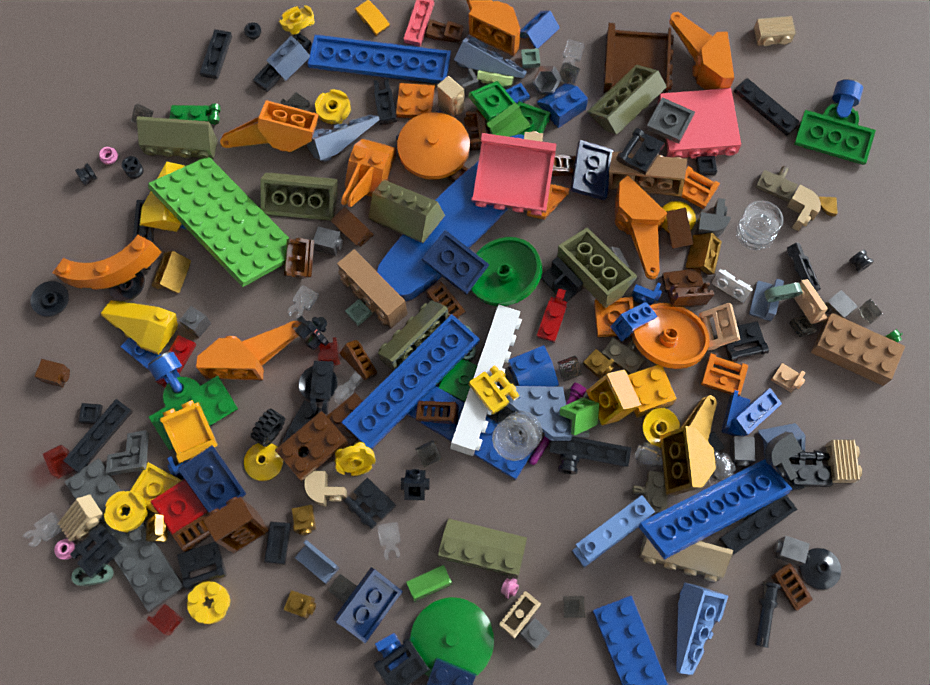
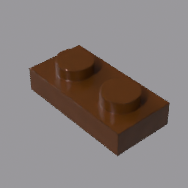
M700 268L664 272L662 274L665 293L672 285L676 284L678 288L701 287L703 285Z

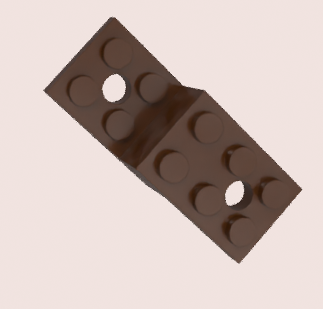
M356 393L352 394L327 416L321 411L275 449L300 481L304 480L331 456L335 459V452L337 450L353 446L359 441L342 424V421L363 402ZM308 448V456L304 458L299 457V450Z

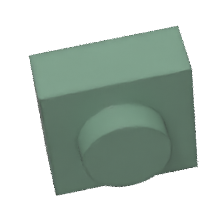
M539 48L521 50L523 68L540 67Z
M360 299L345 310V313L357 326L372 315L371 310Z

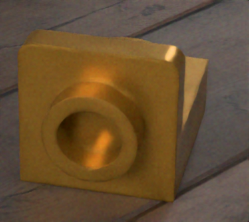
M595 349L583 362V365L601 379L604 375L613 371L614 367L612 366L615 360L612 358L610 360L607 359L601 352Z
M312 505L292 508L293 530L295 533L308 535L312 533L311 530H316Z
M155 514L147 520L146 541H167V526L163 522L164 515Z
M291 590L284 610L308 619L309 615H313L315 611V598Z

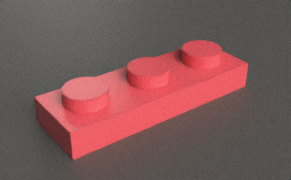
M416 0L404 36V43L421 47L434 7V0Z

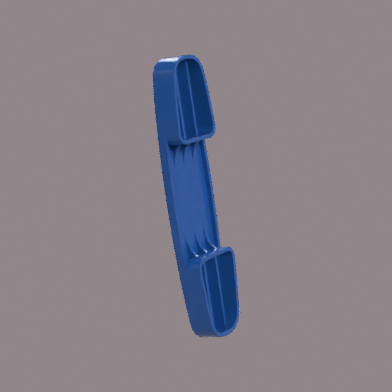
M520 134L511 136L514 138L524 139V135ZM478 162L461 175L435 200L439 203L445 217L425 242L421 243L402 235L378 265L377 273L405 302L413 300L442 278L440 274L425 264L422 258L444 230L470 248L507 211V207H505V210L494 209L493 205L479 207L475 206L476 203L472 202Z

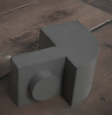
M717 199L713 214L701 212L697 221L696 235L713 233L716 237H719L724 233L731 217L726 216L728 207L725 206V199Z
M785 431L768 443L765 450V459L768 465H777L776 471L780 477L793 480L798 476L789 458L801 452L802 449L794 434Z

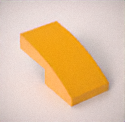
M369 0L354 9L363 23H367L375 36L390 26L382 13Z

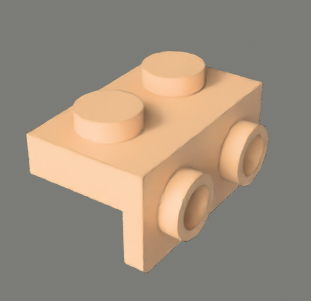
M802 280L800 286L803 293L794 299L811 324L826 321L828 317L825 312L828 308L809 280Z

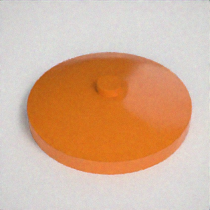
M431 112L418 115L405 124L399 134L397 148L399 158L409 172L420 178L436 180L449 177L462 168L469 155L470 142L465 127L457 119L444 113Z
M670 303L649 305L656 313L657 318L635 329L632 333L637 349L653 363L666 368L683 369L701 361L709 347V333L701 319L684 307H671Z

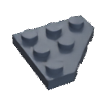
M515 386L516 392L520 395L519 398L513 401L510 396H506L509 401L507 407L512 411L516 410L523 416L522 419L534 428L538 427L549 440H571L572 434L569 419L559 415L560 408L566 405L563 387Z

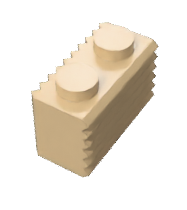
M792 16L757 19L754 26L758 46H770L774 43L785 45L791 43L796 34Z
M447 76L437 86L438 103L441 109H444L448 115L454 117L461 114L465 108L464 89L450 76Z
M855 440L829 441L826 444V451L830 454V459L827 462L828 466L831 467L832 482L855 483L860 480L862 468L858 465L857 460L860 450L856 446Z
M91 495L79 497L59 520L58 525L62 528L68 541L71 542L77 539L81 541L89 535V530L99 523L98 520L103 513Z
M523 592L517 602H515V605L510 608V612H507L502 622L499 623V627L515 639L541 603L528 592Z

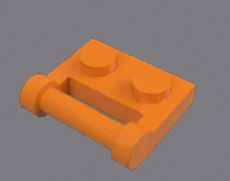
M688 166L686 168L682 196L680 197L705 209L720 183L711 181ZM688 177H690V178H692V179L698 181L699 183H701V184H703V185L709 187L710 190L707 189V188H705V187H703V186H701L700 184H698V183H696V182L690 180Z
M710 353L701 385L730 395L736 390L739 391L738 396H740L748 365L734 363ZM715 364L739 372V375L715 368L713 366Z

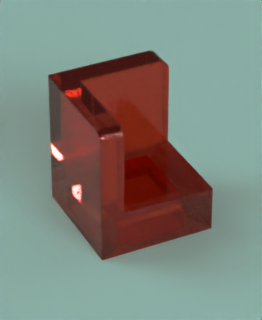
M333 337V342H329L327 346L319 345V361H332L334 365L341 364L337 337Z
M62 445L43 453L50 474L58 479L75 471L63 461L70 452Z
M164 604L154 617L149 616L146 620L164 635L171 636L184 618Z

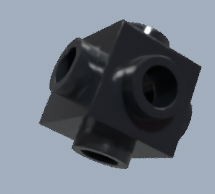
M406 470L405 478H401V490H404V500L425 501V492L430 488V478H426V470Z

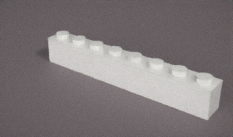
M498 305L474 378L484 371L491 377L493 374L490 372V368L494 365L505 373L506 369L502 367L504 362L508 363L511 352H508L509 346H514L516 335L513 334L515 329L519 330L521 325L520 311ZM471 387L450 449L473 456L475 450H480L482 439H479L481 432L485 433L488 421H485L487 414L491 415V413Z

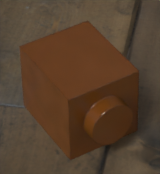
M41 359L34 377L43 383L64 387L65 382L69 380L70 369L64 364Z

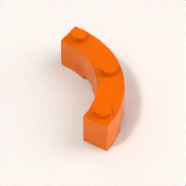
M137 235L127 247L107 259L97 262L79 263L63 258L52 273L61 281L73 287L81 289L92 288L93 290L117 286L136 277L134 274L143 268L147 269L162 252L151 241Z

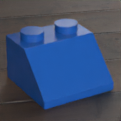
M563 84L555 90L554 94H548L538 100L537 104L541 109L551 112L550 119L559 128L586 110L588 98L578 86Z
M544 345L509 359L508 368L517 386H559L552 360Z

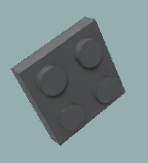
M662 97L646 129L679 144L694 117L695 111Z

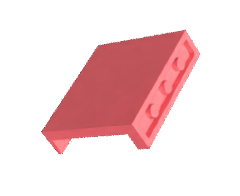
M731 88L660 94L657 104H659L663 97L695 111L694 117L679 144L666 138L668 149L666 157H690L694 159L700 156H731L738 153L742 144Z
M482 133L472 202L476 203L475 206L479 207L493 205L494 209L505 210V207L512 208L513 212L523 213V210L531 211V214L539 216L542 213H546L557 144Z

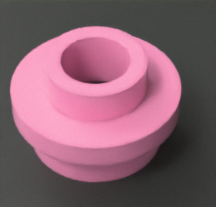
M104 147L100 150L99 158L104 164H112L117 160L118 153L114 148Z
M68 539L60 540L55 546V555L62 560L71 558L70 553L75 549V543L68 541ZM66 545L67 550L63 553L62 548Z
M507 578L504 581L501 593L505 595V598L509 599L511 596L514 597L519 588L517 580Z

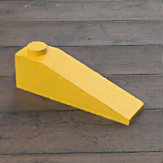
M166 162L158 178L181 169L185 165ZM150 191L141 208L140 225L177 232L182 223Z
M110 300L101 312L102 317L116 328L121 329L128 338H132L137 342L140 348L157 355L160 354L178 329L176 313L160 307Z

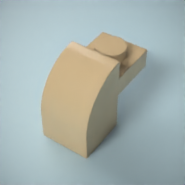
M802 185L798 187L787 206L800 213L792 228L799 231L802 225L806 227L810 219H815L821 208L818 196L812 190Z
M313 471L305 478L306 493L313 502L320 506L326 507L327 499L331 502H341V499L347 498L345 487H327L328 474L326 471Z

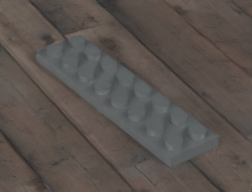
M96 459L83 468L80 473H76L65 481L75 499L91 495L103 513L98 520L99 523L94 528L100 523L103 524L106 530L101 534L102 537L107 533H111L124 547L114 557V560L148 612H152L185 588L157 543L146 541V527L143 523L137 529L127 533L117 531L106 523L104 518L106 502L113 494L121 491L114 478L106 474V466L101 459ZM123 507V513L121 515L127 516L129 514L130 507Z

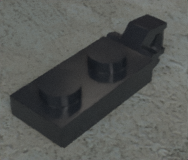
M796 242L787 247L788 255L793 258L794 269L799 273L801 281L808 279L816 292L819 291L821 287L808 256L804 255L800 243Z

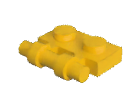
M496 365L490 368V372L493 374L491 377L484 371L469 381V386L492 415L509 404L506 396H510L513 401L520 396L516 392V387L508 382L505 378V373L499 370ZM499 382L504 389L500 390L495 383Z

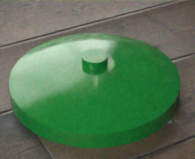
M503 237L487 243L476 254L490 265L472 287V291L478 299L492 306H509L524 300L535 290L541 279L542 262L537 250L526 240L516 237Z
M456 597L439 599L425 607L416 618L410 637L411 642L430 669L425 673L428 677L431 675L437 658L479 675L487 666L494 647L493 629L486 614L474 603Z

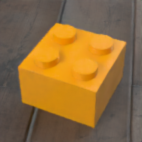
M655 365L627 375L641 403V406L634 410L636 418L647 415L653 409L672 406L677 398L663 366Z
M625 370L606 374L586 390L590 400L600 403L598 418L602 426L622 420L641 406Z

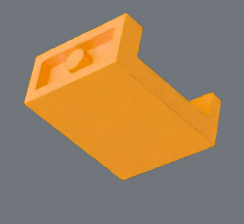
M193 400L182 404L183 409L176 412L174 408L164 412V417L160 418L176 451L179 463L196 456L210 445L218 446L199 402L194 403Z

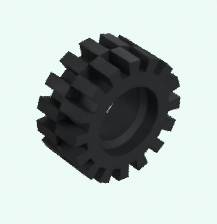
M272 408L268 409L263 413L262 417H259V421L255 423L251 438L267 447L279 435V431L282 430V426L285 424V417Z

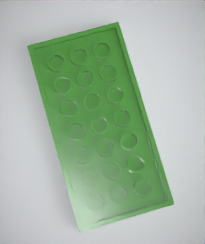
M209 156L148 183V189L242 287L285 264L286 242L289 237Z

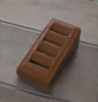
M555 155L552 177L573 175L574 168H570V163H573L574 167L576 156Z
M441 281L427 291V297L430 301H435L444 306L452 302V305L448 307V317L450 316L449 312L454 308L458 310L452 315L457 319L466 313L464 308ZM446 296L447 299L440 303L439 301Z
M357 339L344 345L339 354L363 380L377 375V370Z
M419 401L417 403L415 420L457 424L459 405L456 402ZM425 406L427 407V416H424ZM433 407H435L434 417H432V408H433ZM441 408H443V416H442V417H440V410H441Z
M208 513L172 535L182 551L186 552L193 549L211 536L203 519L208 517ZM197 526H201L204 531L203 534L199 532ZM192 530L197 536L195 539L190 534V531ZM186 535L190 542L186 543L182 537Z
M791 563L771 575L774 582L781 585L780 590L795 611H798L813 600ZM788 573L790 577L783 581L781 577ZM793 580L795 584L788 588L786 584ZM798 587L800 591L792 595L791 591ZM803 594L805 598L797 603L795 599Z

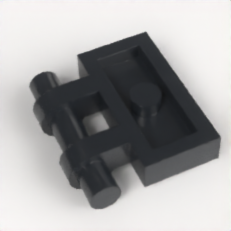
M802 450L789 458L796 460V465L792 464L798 476L791 480V486L831 487L833 485L831 467L822 464V460L830 459L829 453L822 452L821 450H814L813 452ZM805 460H813V465H805Z
M368 477L353 491L358 496L355 501L350 496L344 500L348 510L351 513H355L361 519L360 522L364 526L367 525L371 530L377 526V523L373 520L376 515L383 520L396 507V504ZM363 503L371 509L369 513H366L360 507Z
M101 523L96 528H92L88 532L89 535L82 542H78L74 546L75 549L70 553L74 559H77L80 555L83 556L77 564L90 578H94L124 548L111 533H107L102 537L101 534L106 530V527ZM95 541L96 544L88 550V547Z

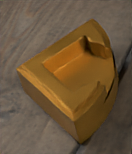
M818 196L821 209L827 215L836 217L837 197Z

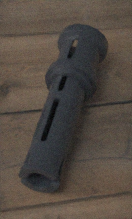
M762 582V598L759 599L761 612L755 645L769 648L774 608L778 607L776 600L778 589H781V585Z

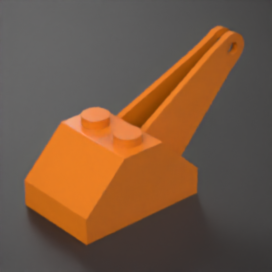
M466 0L470 10L469 35L515 56L519 50L520 26L514 8L500 1Z
M673 12L669 24L696 62L692 70L693 77H696V83L705 90L730 88L734 80V71L728 32H717L712 36L681 13Z
M266 100L258 117L224 133L220 144L224 148L269 143L272 148L292 152L311 142L319 114Z
M361 139L354 145L348 160L345 180L346 191L342 196V205L348 203V207H352L365 195L372 197L373 192L380 183L388 179L397 154L396 147Z
M627 175L620 181L615 197V223L619 230L624 231L627 235H631L645 276L650 280H654L660 271L658 232L662 229L667 212Z
M291 321L244 341L235 336L218 338L197 356L196 368L205 379H213L219 376L220 379L263 380L264 369L262 366L298 337L294 332V328L298 327L300 323L298 321Z

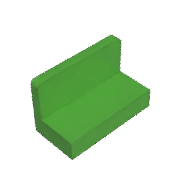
M515 102L489 121L487 126L493 135L511 137L522 133L530 127V123L522 115L520 107Z
M583 397L561 407L559 415L572 420L571 434L577 435L598 424L600 403Z
M444 565L406 582L415 602L452 585Z

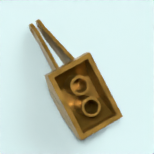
M711 395L699 401L681 428L660 435L666 495H678L702 488L716 469L714 449L708 442L717 406L716 399Z

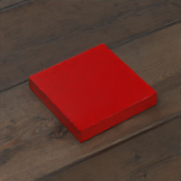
M185 479L150 501L157 513L164 515L163 522H165L172 535L208 512Z

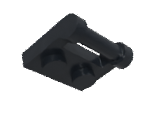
M635 128L632 138L616 159L621 164L646 175L663 149L664 142L645 134L639 128ZM638 140L642 141L643 143L633 159L629 158L628 156Z
M758 321L737 326L741 340L724 345L731 362L737 361L738 358L759 353L762 355L769 353L768 345L764 340ZM757 342L758 345L739 351L734 350V347Z
M216 542L177 555L186 590L192 589L194 585L227 576L219 544ZM216 564L217 569L191 578L190 573Z
M406 638L401 646L381 661L378 659L373 663L387 685H410L430 670L409 638ZM409 651L412 656L388 673L386 667Z

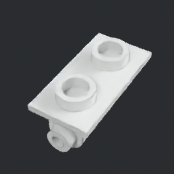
M721 269L711 282V284L742 303L745 302L753 290L750 288L751 285L741 280L736 281L735 276Z

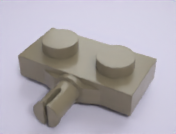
M782 166L779 174H773L764 170L755 188L790 202L798 184L785 178L789 168Z
M612 338L602 352L607 359L610 360L612 358L615 360L614 364L629 374L637 372L644 362V359L633 350L636 347L635 343L633 344V338L628 345L621 344Z
M648 471L645 486L633 485L632 494L644 495V498L655 513H660L667 509L668 495H666L664 473Z

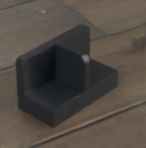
M556 257L552 261L551 267L541 275V279L556 295L558 289L566 290L563 301L568 302L582 290L583 282L559 257Z

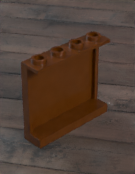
M609 23L606 36L603 92L607 93L634 66L640 65L658 70L667 86L661 93H668V90L672 89L670 75L673 72V64H670V60L673 59L674 52L671 49V45L674 42V35H671V27L668 28L666 34L615 30L616 23Z

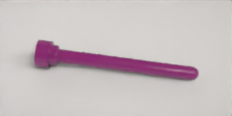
M574 382L570 388V397L566 401V405L577 399L579 400L580 397L583 398L587 389ZM543 437L529 460L531 465H535L550 443L551 440L547 437Z

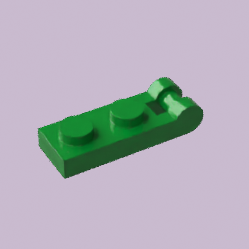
M218 104L171 105L170 119L210 122V125L219 124L220 117L218 113H220L221 106Z

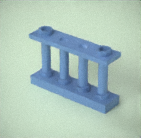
M641 495L576 544L577 547L572 550V553L585 568L637 529L640 522L648 519L655 511Z

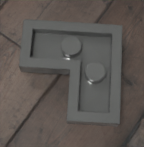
M146 430L127 434L126 452L109 454L107 456L106 474L112 476L146 470L149 433Z

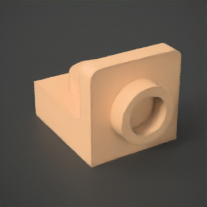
M782 363L771 381L791 393L795 388L798 390L805 382L803 376L806 372L801 371L798 373Z

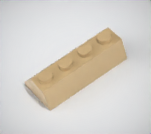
M644 535L639 558H643V562L656 565L657 562L664 564L666 569H682L687 575L696 576V574L704 576V579L716 582L717 579L724 578L733 550L699 541L664 560Z

